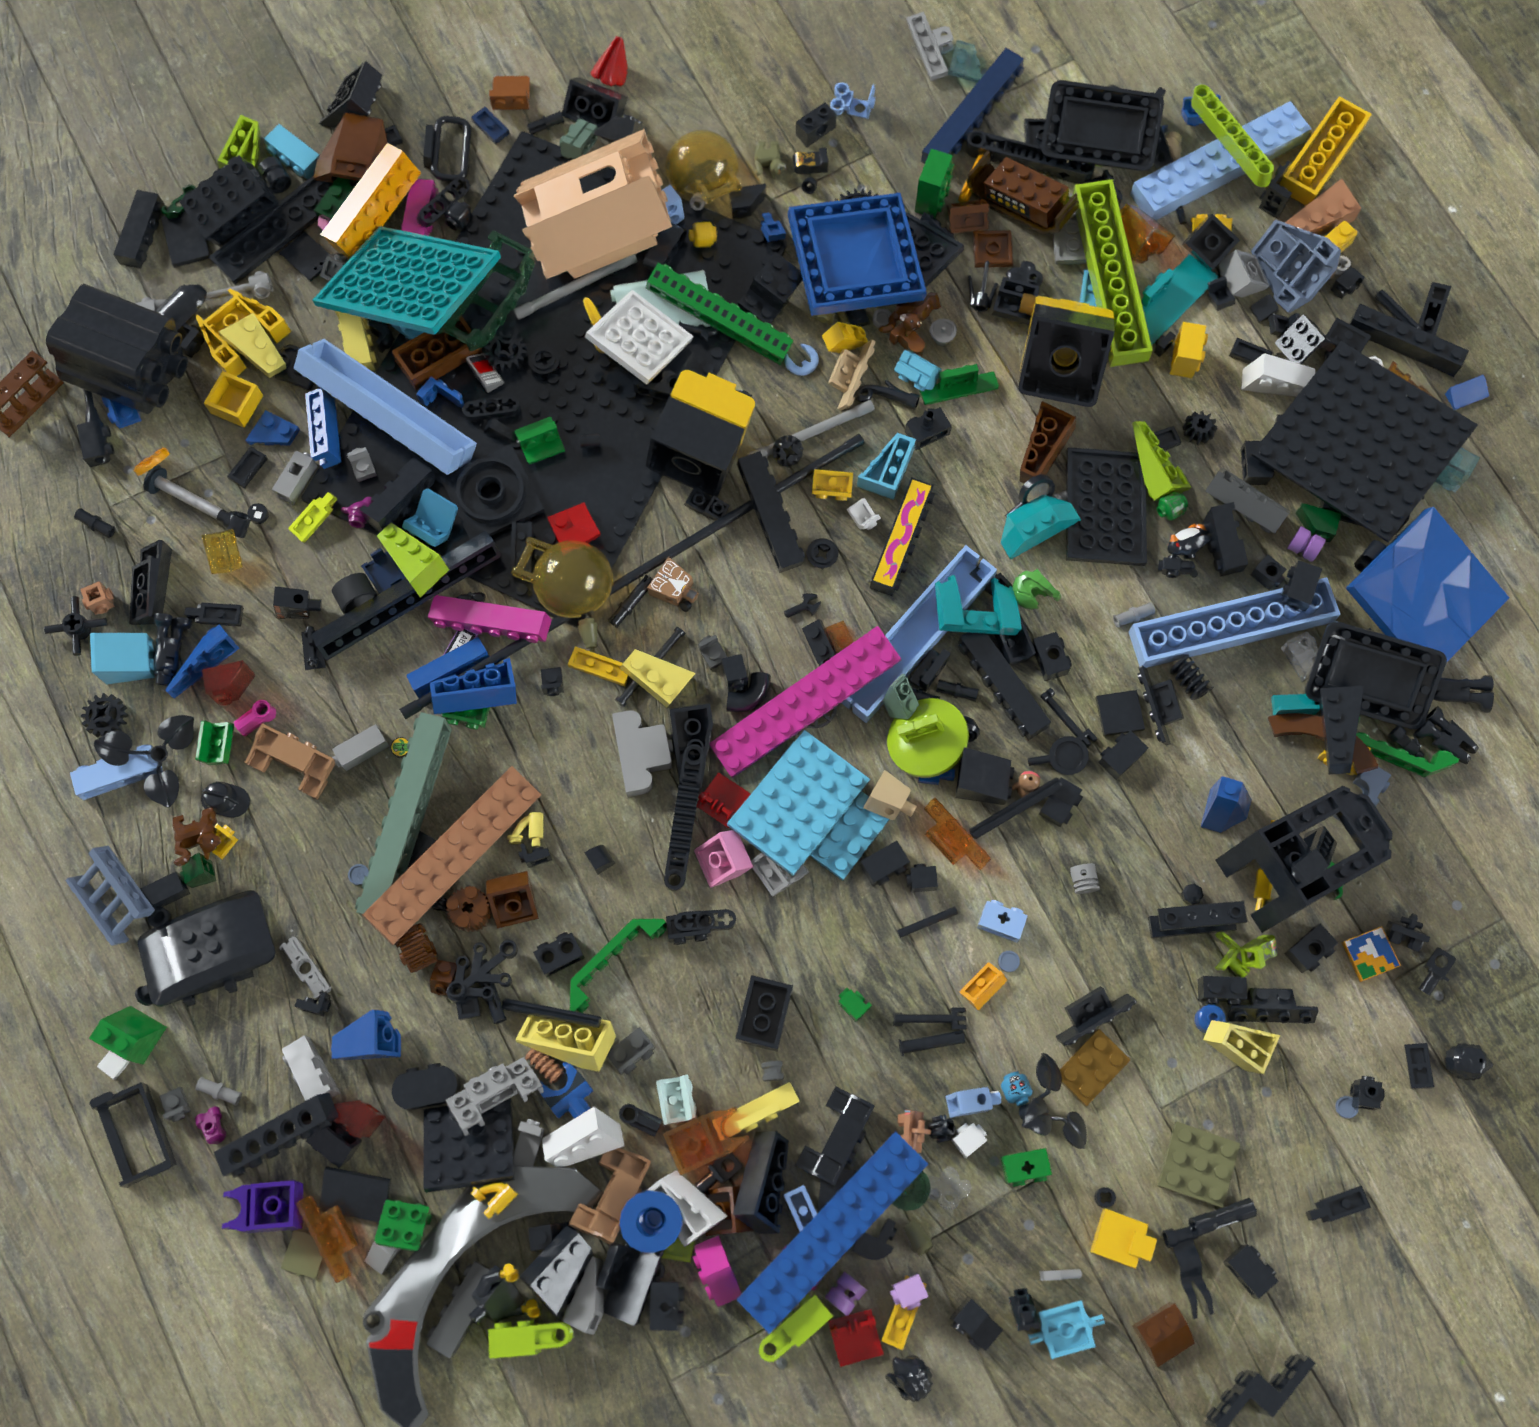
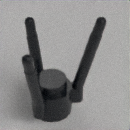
M989 261L985 262L981 292H977L975 296L972 277L968 275L971 298L970 306H973V309L979 312H985L988 308H991V303L998 287L996 282L988 297L985 290Z

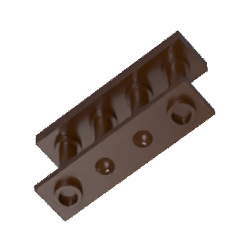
M33 350L0 381V431L9 438L64 384L49 369L43 370L47 361ZM37 374L39 378L30 385L29 381ZM23 388L25 391L16 398L15 395ZM9 402L11 405L2 412L1 409Z

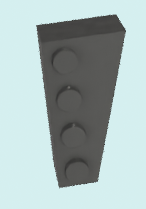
M1225 468L1218 471L1205 490L1212 497L1225 504L1234 502L1235 508L1232 510L1242 513L1243 517L1250 522H1257L1261 525L1260 528L1267 533H1271V531L1275 533L1291 512Z

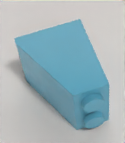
M90 633L92 673L105 684L155 678L154 651H156V642L147 633Z

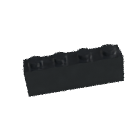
M142 190L136 191L113 253L120 265L141 269L143 263L147 260V252L149 246L153 243V235L159 226V218L161 213H163L162 208L165 206L158 193Z

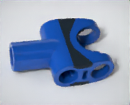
M564 1062L562 1065L567 1070L568 1076L565 1087L554 1091L540 1081L544 1090L541 1095L558 1119L568 1111L575 1119L591 1109L584 1098L591 1094L593 1089L571 1064Z

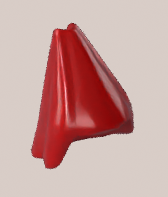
M615 36L606 51L596 62L590 74L608 86H623L628 72L627 58L623 39Z

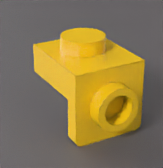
M216 824V835L221 838V843L212 852L223 860L238 839L233 836L235 831L230 827L224 825L222 828Z

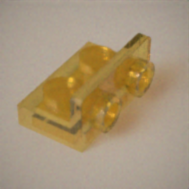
M233 529L201 535L211 574L228 573L243 567Z

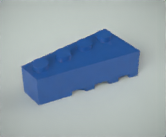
M510 658L503 660V663L494 665V663L485 665L486 668L479 671L472 669L459 677L452 675L430 682L434 714L517 704L516 686Z

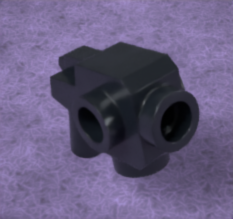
M1169 555L1164 557L1163 560H1159L1158 572H1162L1168 578H1177L1182 574H1189L1193 578L1198 576V571L1195 569L1196 565H1194L1193 561L1182 560L1176 555Z

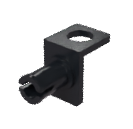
M1437 947L1424 966L1428 969L1427 972L1429 973L1418 989L1431 996L1440 980L1443 981L1444 979L1447 982L1450 980L1446 977V974L1456 961V958ZM1444 955L1447 958L1448 963L1445 967H1438L1435 964L1437 956Z
M728 1150L713 1164L708 1165L709 1172L694 1185L704 1195L717 1182L725 1183L742 1168V1164ZM729 1158L734 1162L732 1171L726 1172L722 1169L721 1164L724 1159Z

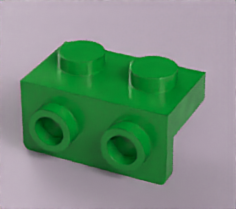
M490 707L442 713L441 717L445 718L448 724L458 726V723L466 724L467 728L478 730V727L485 728Z
M201 721L196 761L207 765L229 764L234 724L230 722L211 723Z

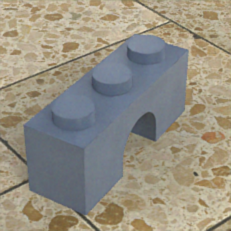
M1378 767V769L1358 774L1353 783L1361 788L1364 795L1369 796L1376 807L1380 800L1377 798L1380 792L1384 793L1390 785L1388 780L1391 774Z

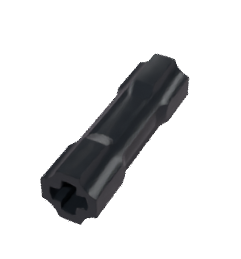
M1247 1198L1221 1209L1189 1218L1188 1225L1191 1233L1195 1237H1199L1224 1226L1257 1216V1209L1254 1202Z

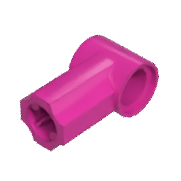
M258 700L253 704L252 709L233 723L237 730L246 737L261 726L262 723L272 721L276 717V709L267 701ZM268 707L267 712L261 715L262 709Z

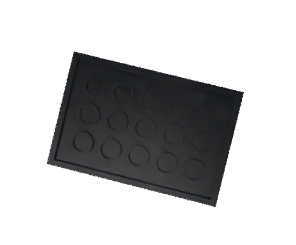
M1068 447L1066 450V502L1072 504L1081 520L1066 528V560L1145 566L1147 564L1146 485L1139 453Z

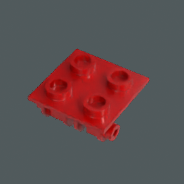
M718 772L705 792L702 791L700 793L697 808L727 828H730L727 826V822L751 793Z
M871 1309L828 1321L840 1367L884 1355Z

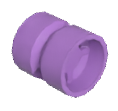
M1300 526L1287 549L1296 554L1302 552V557L1313 562L1326 539L1318 535L1311 536V531Z
M844 1271L837 1280L838 1286L832 1287L825 1298L848 1316L855 1307L854 1301L860 1300L867 1290ZM849 1288V1294L846 1296L843 1292Z

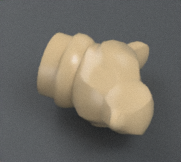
M1169 132L1166 135V139L1173 160L1176 161L1182 158V137L1177 132Z

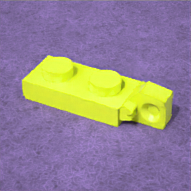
M329 492L323 498L314 499L288 529L301 542L305 543L331 514L333 510L331 507L338 499Z

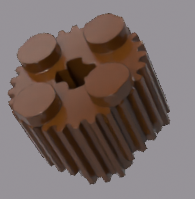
M466 886L465 889L461 888L460 891L457 889V893L453 892V896H450L447 900V915L452 923L462 931L466 930L469 932L470 930L473 932L476 930L478 932L479 929H483V926L486 927V923L489 922L488 919H491L489 915L492 912L490 911L491 907L488 897L480 889ZM469 906L473 907L471 913L466 911Z
M422 923L413 925L395 943L396 947H400L402 951L399 954L400 960L404 966L407 965L410 973L417 972L438 961L435 956L437 951L433 942L430 941L427 934H423L426 932V929Z

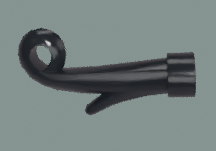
M885 380L887 387L867 384L859 387L855 393L856 398L861 402L871 400L873 394L906 405L907 408L916 410L920 395L907 393L894 386L888 380Z

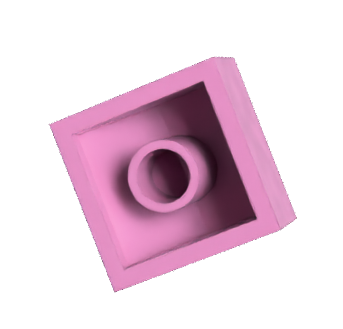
M734 830L720 832L694 850L710 888L741 876L753 868L741 837Z

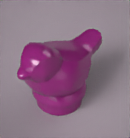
M366 497L363 501L356 502L349 507L341 508L342 512L349 514L348 523L350 526L355 528H363L367 522L359 509L364 505L368 507L372 503L371 497Z

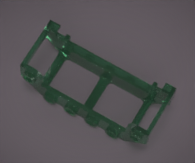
M494 230L488 236V239L493 243L487 249L497 250L500 253L502 242L526 255L520 265L521 273L498 261L437 332L438 334L445 332L459 339L467 345L470 351L486 346L489 340L491 341L494 338L496 330L504 324L510 310L512 311L516 307L517 300L526 293L535 265L533 250ZM493 272H498L516 282L500 306L477 295ZM471 303H475L494 313L482 331L475 328L470 334H467L455 327Z

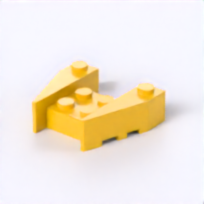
M229 288L228 292L232 298L205 320L198 314L196 319L204 334L211 355L223 371L238 376L247 367L235 352V348L220 338L219 331L254 313L266 334L276 344L291 333V330L285 320L272 307L264 306L258 301L244 297L241 293Z

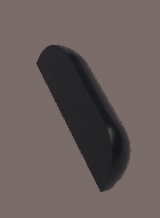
M184 284L155 312L173 318L178 330L203 305L207 291L199 284Z

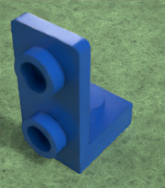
M430 377L416 394L419 402L424 406L433 402L437 397V393H440L460 408L464 406L463 396L458 391H452L447 388V385L440 379L435 380Z

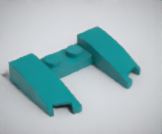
M955 575L949 576L947 578L949 581L941 584L937 581L935 583L939 631L1016 635L1022 629L1013 588L998 583V579H991L994 612L962 610Z

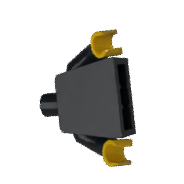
M506 1264L503 1270L495 1265L488 1274L481 1277L478 1286L472 1292V1298L477 1307L469 1314V1317L477 1325L485 1317L493 1323H499L501 1320L509 1317L524 1315V1312H527L530 1318H536L540 1315L537 1301L534 1299L528 1300L526 1305H523L525 1301L513 1283L519 1278L518 1270L514 1269L512 1264Z

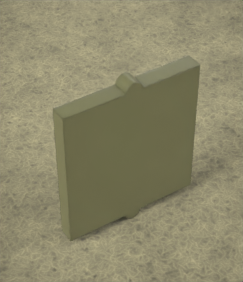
M294 1230L281 1269L294 1272L296 1276L304 1275L317 1279L329 1239L316 1236L314 1232L306 1233Z

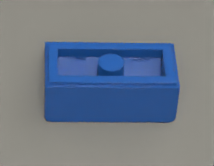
M1484 375L1448 389L1445 396L1452 408L1456 410L1489 397Z

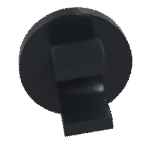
M148 986L138 987L135 991L137 1001L145 1006L152 1005Z

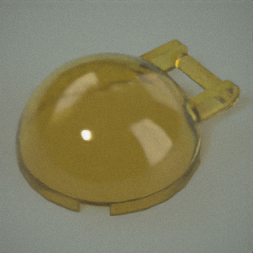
M694 130L684 134L673 143L667 154L665 172L669 184L675 190L684 195L685 192L693 194L699 192L705 203L709 204L715 198L734 190L738 192L742 189L736 177V173L739 172L737 154L732 145L723 136L709 130Z
M532 537L527 538L524 552L517 566L512 569L511 574L533 583V589L538 601L548 611L558 616L575 618L582 617L581 614L591 610L594 612L605 603L613 586V572L607 558L601 551L588 543L577 540L563 541L551 545ZM535 548L544 553L538 559L532 574L524 571V568Z

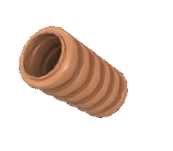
M531 1049L526 1054L525 1059L527 1061L530 1060V1064L535 1065V1069H539V1073L541 1075L544 1074V1078L546 1080L549 1079L550 1084L556 1083L564 1074L565 1070L563 1068L560 1069V1065L558 1063L555 1064V1060L550 1059L549 1055Z

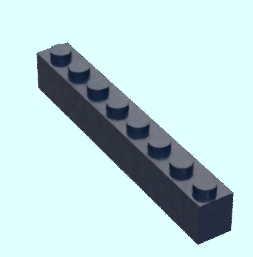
M1008 48L1003 50L922 150L921 162L925 164L931 149L950 155H957L964 141L967 142L969 133L975 128L978 129L984 116H988L991 113L993 105L996 102H1000L1005 90H1009L1014 83V79L1021 76L1024 70L1023 57Z

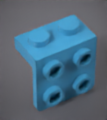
M425 489L422 492L416 514L404 520L402 528L409 531L410 534L423 539L428 545L436 547L448 540L458 507L432 490Z

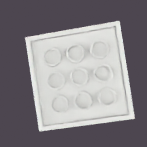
M631 290L586 332L585 338L645 384H648L691 342L693 336L635 291Z

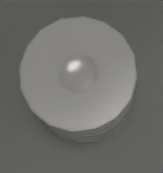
M1081 864L1070 868L1072 882L1075 884L1073 887L1076 889L1074 891L1075 894H1086L1100 890V886H1097L1099 881H1096L1098 877L1095 864Z

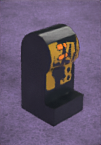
M827 147L819 148V151L798 152L792 157L796 174L828 173Z

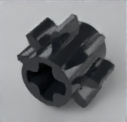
M946 1115L932 1117L933 1122L928 1125V1129L931 1130L930 1137L937 1139V1143L952 1140L951 1135L955 1134L953 1120L951 1118L947 1119Z

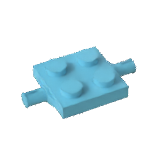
M1082 1300L1037 1312L1041 1323V1332L1028 1335V1337L1033 1339L1029 1340L1031 1345L1044 1341L1048 1347L1051 1359L1096 1347L1092 1336V1327L1105 1324V1321L1100 1320L1104 1319L1102 1314L1089 1318L1084 1310Z

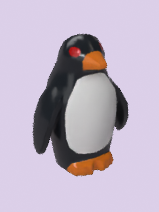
M1193 524L1187 529L1171 535L1167 550L1172 555L1183 556L1184 559L1194 558L1196 556L1195 553L1202 549L1210 541L1211 537L1207 535L1205 526Z

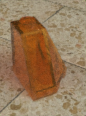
M1126 203L1120 210L1132 261L1143 264L1148 261L1149 256L1155 253L1157 255L1163 253L1175 237L1172 232L1134 205Z

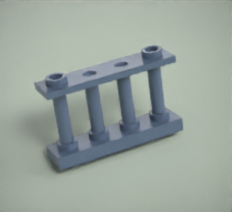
M109 845L96 847L88 853L94 863L87 872L81 876L67 878L65 881L110 945L126 943L129 939L123 931L134 918L151 916L155 909ZM100 870L106 879L94 891L89 881ZM112 886L117 896L106 908L100 898ZM123 902L129 912L118 924L112 914Z

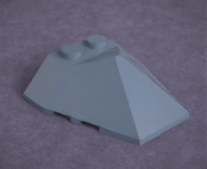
M1275 220L1251 252L1258 259L1274 294L1275 301L1288 313H1291L1311 301L1336 271L1341 249L1329 238Z

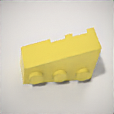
M335 311L340 323L338 327L342 333L345 353L369 370L375 371L374 363H377L375 352L371 351L370 347L373 346L371 334L368 335L367 329H370L368 319Z
M254 313L219 331L220 338L229 343L267 377L271 378L286 369L284 360Z
M636 649L620 667L624 673L666 708L695 675L694 672Z

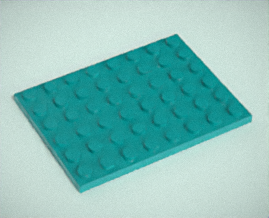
M379 226L312 301L318 307L435 335L492 267H494L501 258V255L497 250Z

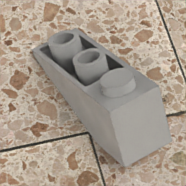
M593 1256L584 1270L585 1274L581 1282L575 1288V1296L567 1306L563 1322L582 1332L592 1335L595 1334L604 1313L603 1289L596 1286L599 1274L603 1268V1260Z

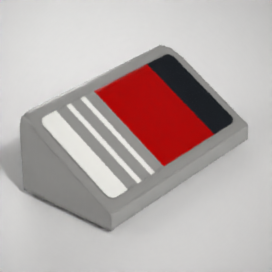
M484 353L466 358L467 364L487 393L504 384V381L497 371L494 370V367L489 366Z

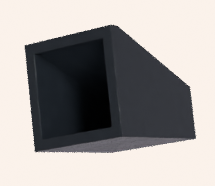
M964 748L963 756L959 762L955 798L1005 805L1007 799H1011L1012 787H1009V779H1013L1014 767H1011L1012 760Z

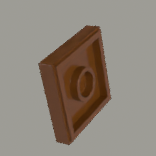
M1011 230L973 231L975 268H985L986 261H989V267L1013 266Z

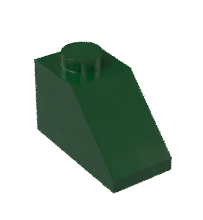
M1301 503L1296 510L1297 517L1304 528L1311 531V536L1318 535L1326 539L1325 542L1329 543L1332 541L1337 532L1340 513Z
M201 853L194 854L190 861L182 866V871H180L182 882L191 888L215 882L216 876L213 862L209 859L206 860Z

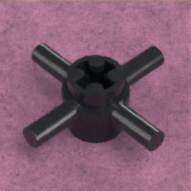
M72 596L71 613L64 617L62 624L44 626L45 634L65 632L68 636L72 637L73 655L79 656L81 655V640L86 639L90 635L91 628L107 626L108 621L107 618L87 620L80 614L79 597Z

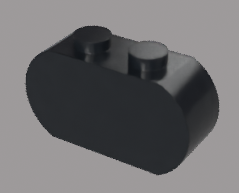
M441 1063L430 1064L428 1069L419 1070V1067L406 1070V1073L400 1074L395 1079L392 1085V1097L399 1107L408 1111L446 1104V1099L460 1092L461 1082L455 1071L446 1066H441Z

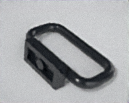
M442 116L436 120L435 125L426 124L423 167L431 168V173L437 180L452 182L457 177H467L472 130L470 123L466 119L456 116ZM445 123L459 124L464 127L461 171L457 175L443 174L438 171L441 128Z

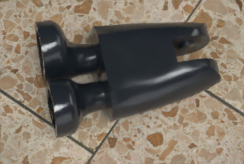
M1438 706L1427 715L1423 726L1413 734L1417 739L1427 736L1433 738L1434 740L1431 745L1440 751L1451 752L1463 764H1468L1471 760L1467 752L1475 754L1479 749L1473 739L1453 720L1448 722L1444 718L1443 711ZM1435 725H1437L1438 727H1440V728H1441V731L1438 730V729L1435 727Z

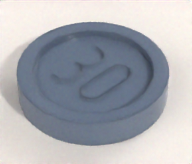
M356 864L350 868L348 878L354 885H362L365 876L368 877L369 870L362 864Z
M1004 951L998 958V965L1005 972H1013L1019 967V956L1013 951Z
M1350 1096L1339 1098L1335 1105L1337 1113L1343 1118H1352L1358 1113L1359 1108L1352 1107V1097Z

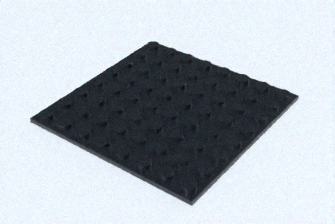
M1341 341L1251 453V456L1388 543L1478 424Z

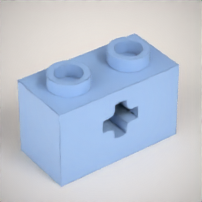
M987 901L977 928L1017 943L1021 937L1028 915L1023 914L1024 911L1015 907L1011 909L1003 907V903L999 901ZM1001 916H1005L1006 922L1004 924L1000 923L1001 919L999 918Z

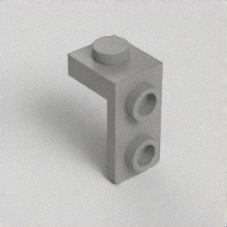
M530 1119L527 1120V1123L520 1122L518 1130L521 1133L514 1152L515 1166H534L545 1131L544 1128L539 1127L540 1122Z

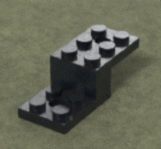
M1291 1355L1285 1361L1283 1371L1276 1373L1270 1380V1383L1257 1372L1250 1370L1241 1371L1235 1377V1385L1231 1390L1227 1389L1221 1395L1219 1405L1216 1408L1212 1407L1205 1416L1207 1420L1204 1424L1207 1427H1228L1247 1402L1261 1414L1273 1418L1316 1363L1309 1356Z

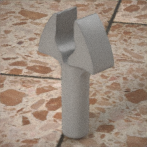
M1080 1269L1040 1271L1041 1281L1079 1279L1082 1277Z

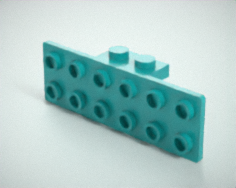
M1191 254L1173 271L1169 268L1165 273L1161 272L1156 277L1155 283L1152 286L1148 285L1142 292L1144 296L1141 303L1151 346L1208 289V282L1218 279V275L1209 270Z

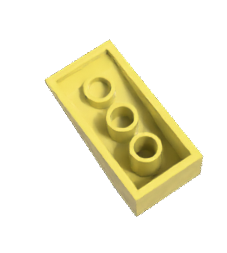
M528 1015L516 1038V1042L579 1068L599 1072L615 1041L616 1035L611 1021L601 1020L600 1027L594 1028Z

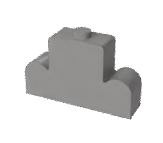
M629 710L613 713L612 717L627 797L649 793L653 788V779L650 773L672 768L670 752H674L672 740H667L663 724L643 728L640 714L636 711Z

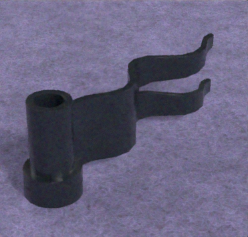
M1189 1226L1176 1230L1172 1228L1163 1230L1164 1243L1167 1248H1173L1180 1267L1181 1285L1189 1299L1193 1319H1197L1198 1316L1197 1298L1191 1281L1194 1282L1203 1295L1209 1314H1215L1210 1291L1203 1280L1201 1259L1193 1240L1198 1237L1191 1233Z

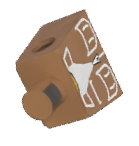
M669 557L647 587L650 596L676 606L680 605L684 598L694 603L699 594L691 589L693 586L692 576Z

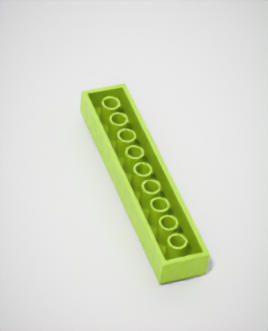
M1113 179L1075 185L1073 195L1076 193L1079 201V208L1075 213L1096 306L1114 312L1115 332L1108 356L1110 367L1147 362L1153 350Z

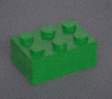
M934 149L930 150L918 180L914 212L922 215L924 212L930 215L933 214L934 218H936L938 212H942L945 204L944 199L948 197L951 189L950 183L953 177L951 174L954 169V164H952L953 155Z

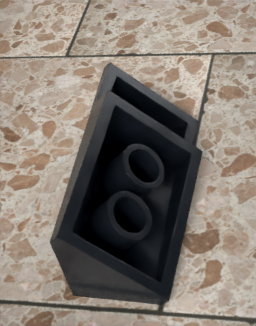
M157 540L142 548L140 551V563L132 566L130 625L154 624V614L163 613L172 548L163 540Z

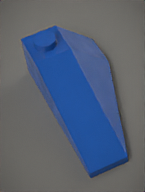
M220 624L217 627L211 628L201 639L165 689L174 699L239 649Z

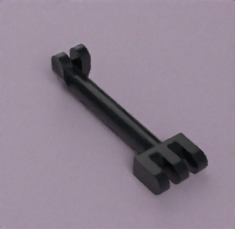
M1049 688L1040 695L1042 700L1049 705L1087 748L1091 746V742L1087 738L1093 743L1098 740L1089 728L1084 732L1081 731L1053 699L1055 692L1052 688Z
M952 1007L950 1008V1014L893 1013V1026L899 1027L903 1023H951V1030H967V1025H958V1021H966V1016H958V1013H965L966 1008Z

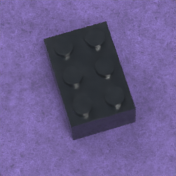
M751 975L735 1037L736 1042L778 1052L793 985Z

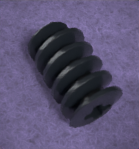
M1188 654L1173 665L1170 673L1171 675L1177 674L1175 680H1182L1180 686L1182 688L1188 686L1185 693H1193L1190 699L1196 700L1209 693L1214 686L1206 687L1210 681L1202 682L1204 673L1196 674L1200 668L1192 669L1194 661H1186L1190 656Z

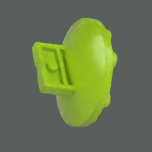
M928 698L918 700L919 706L909 719L894 718L887 735V747L894 763L903 772L920 778L935 777L953 768L962 758L963 750L967 748L969 740L968 725L961 712L947 701Z

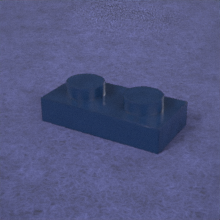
M483 107L471 116L472 122L495 145L510 134L509 129L486 107Z

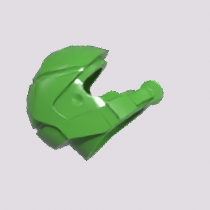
M1038 569L1033 572L1025 570L1013 582L1012 588L1019 606L1025 609H1039L1037 606L1039 603L1035 599L1037 595L1053 597L1055 601L1061 599L1060 592L1052 586Z

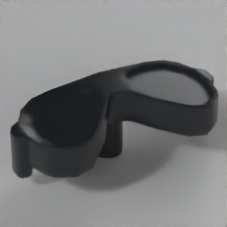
M469 592L468 594H461L457 598L465 600L474 599L478 602H484L486 595L482 592Z

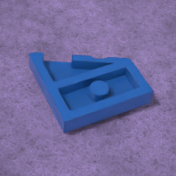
M265 410L245 441L249 445L264 443L265 445L279 444L281 446H290L300 429L298 426Z

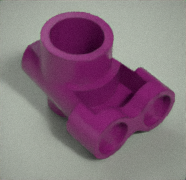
M218 1106L211 1107L206 1113L198 1114L195 1117L197 1128L202 1130L208 1144H219L226 1138V1131L221 1126L220 1119L222 1114Z

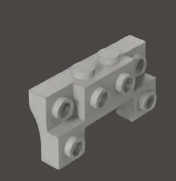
M522 1057L506 1067L502 1063L499 1066L490 1068L488 1072L481 1076L472 1078L468 1083L464 1084L465 1089L446 1099V1102L466 1136L469 1134L467 1129L477 1123L481 1127L485 1125L480 1114L513 1097L518 1092L523 1101L526 1102L528 1101L527 1095L536 1090L541 1094L544 1090L533 1069L530 1068L526 1059Z

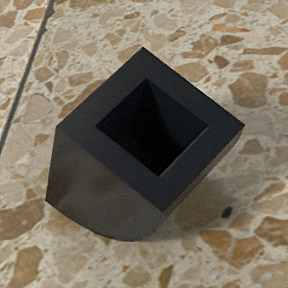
M598 845L584 852L597 874L602 873L615 864L604 845Z

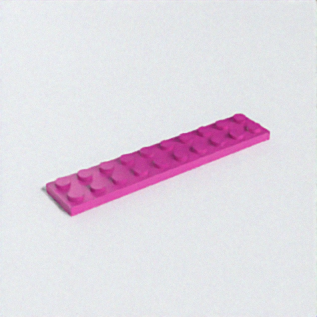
M876 626L717 737L709 745L729 775L734 778L902 659L879 626Z

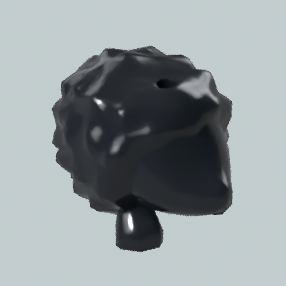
M1458 1043L1456 1046H1452L1446 1051L1444 1058L1446 1070L1452 1075H1456L1458 1079L1475 1081L1480 1079L1482 1074L1494 1065L1480 1045Z
M915 1355L905 1358L897 1356L893 1358L892 1367L894 1374L888 1373L885 1376L886 1380L895 1386L901 1398L905 1401L919 1402L921 1399L926 1398L933 1386V1381L931 1380L933 1374L930 1372V1368Z

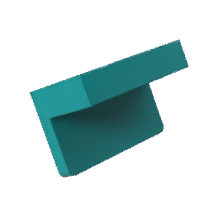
M1306 694L1273 695L1271 697L1273 715L1287 713L1315 715L1321 709L1320 705H1315V701L1309 699Z

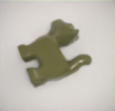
M758 141L754 158L757 170L756 175L760 176L762 174V167L770 166L772 177L775 179V176L779 175L786 168L785 163L780 160L779 142L771 141L770 149H765L766 142Z

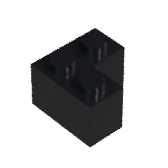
M967 1297L950 1317L953 1321L951 1326L963 1336L966 1333L970 1337L968 1342L978 1351L981 1348L987 1351L1003 1332V1329L972 1298Z

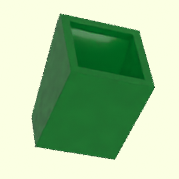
M129 1006L102 1018L89 1039L124 1060L143 1065L167 1026L138 1009Z

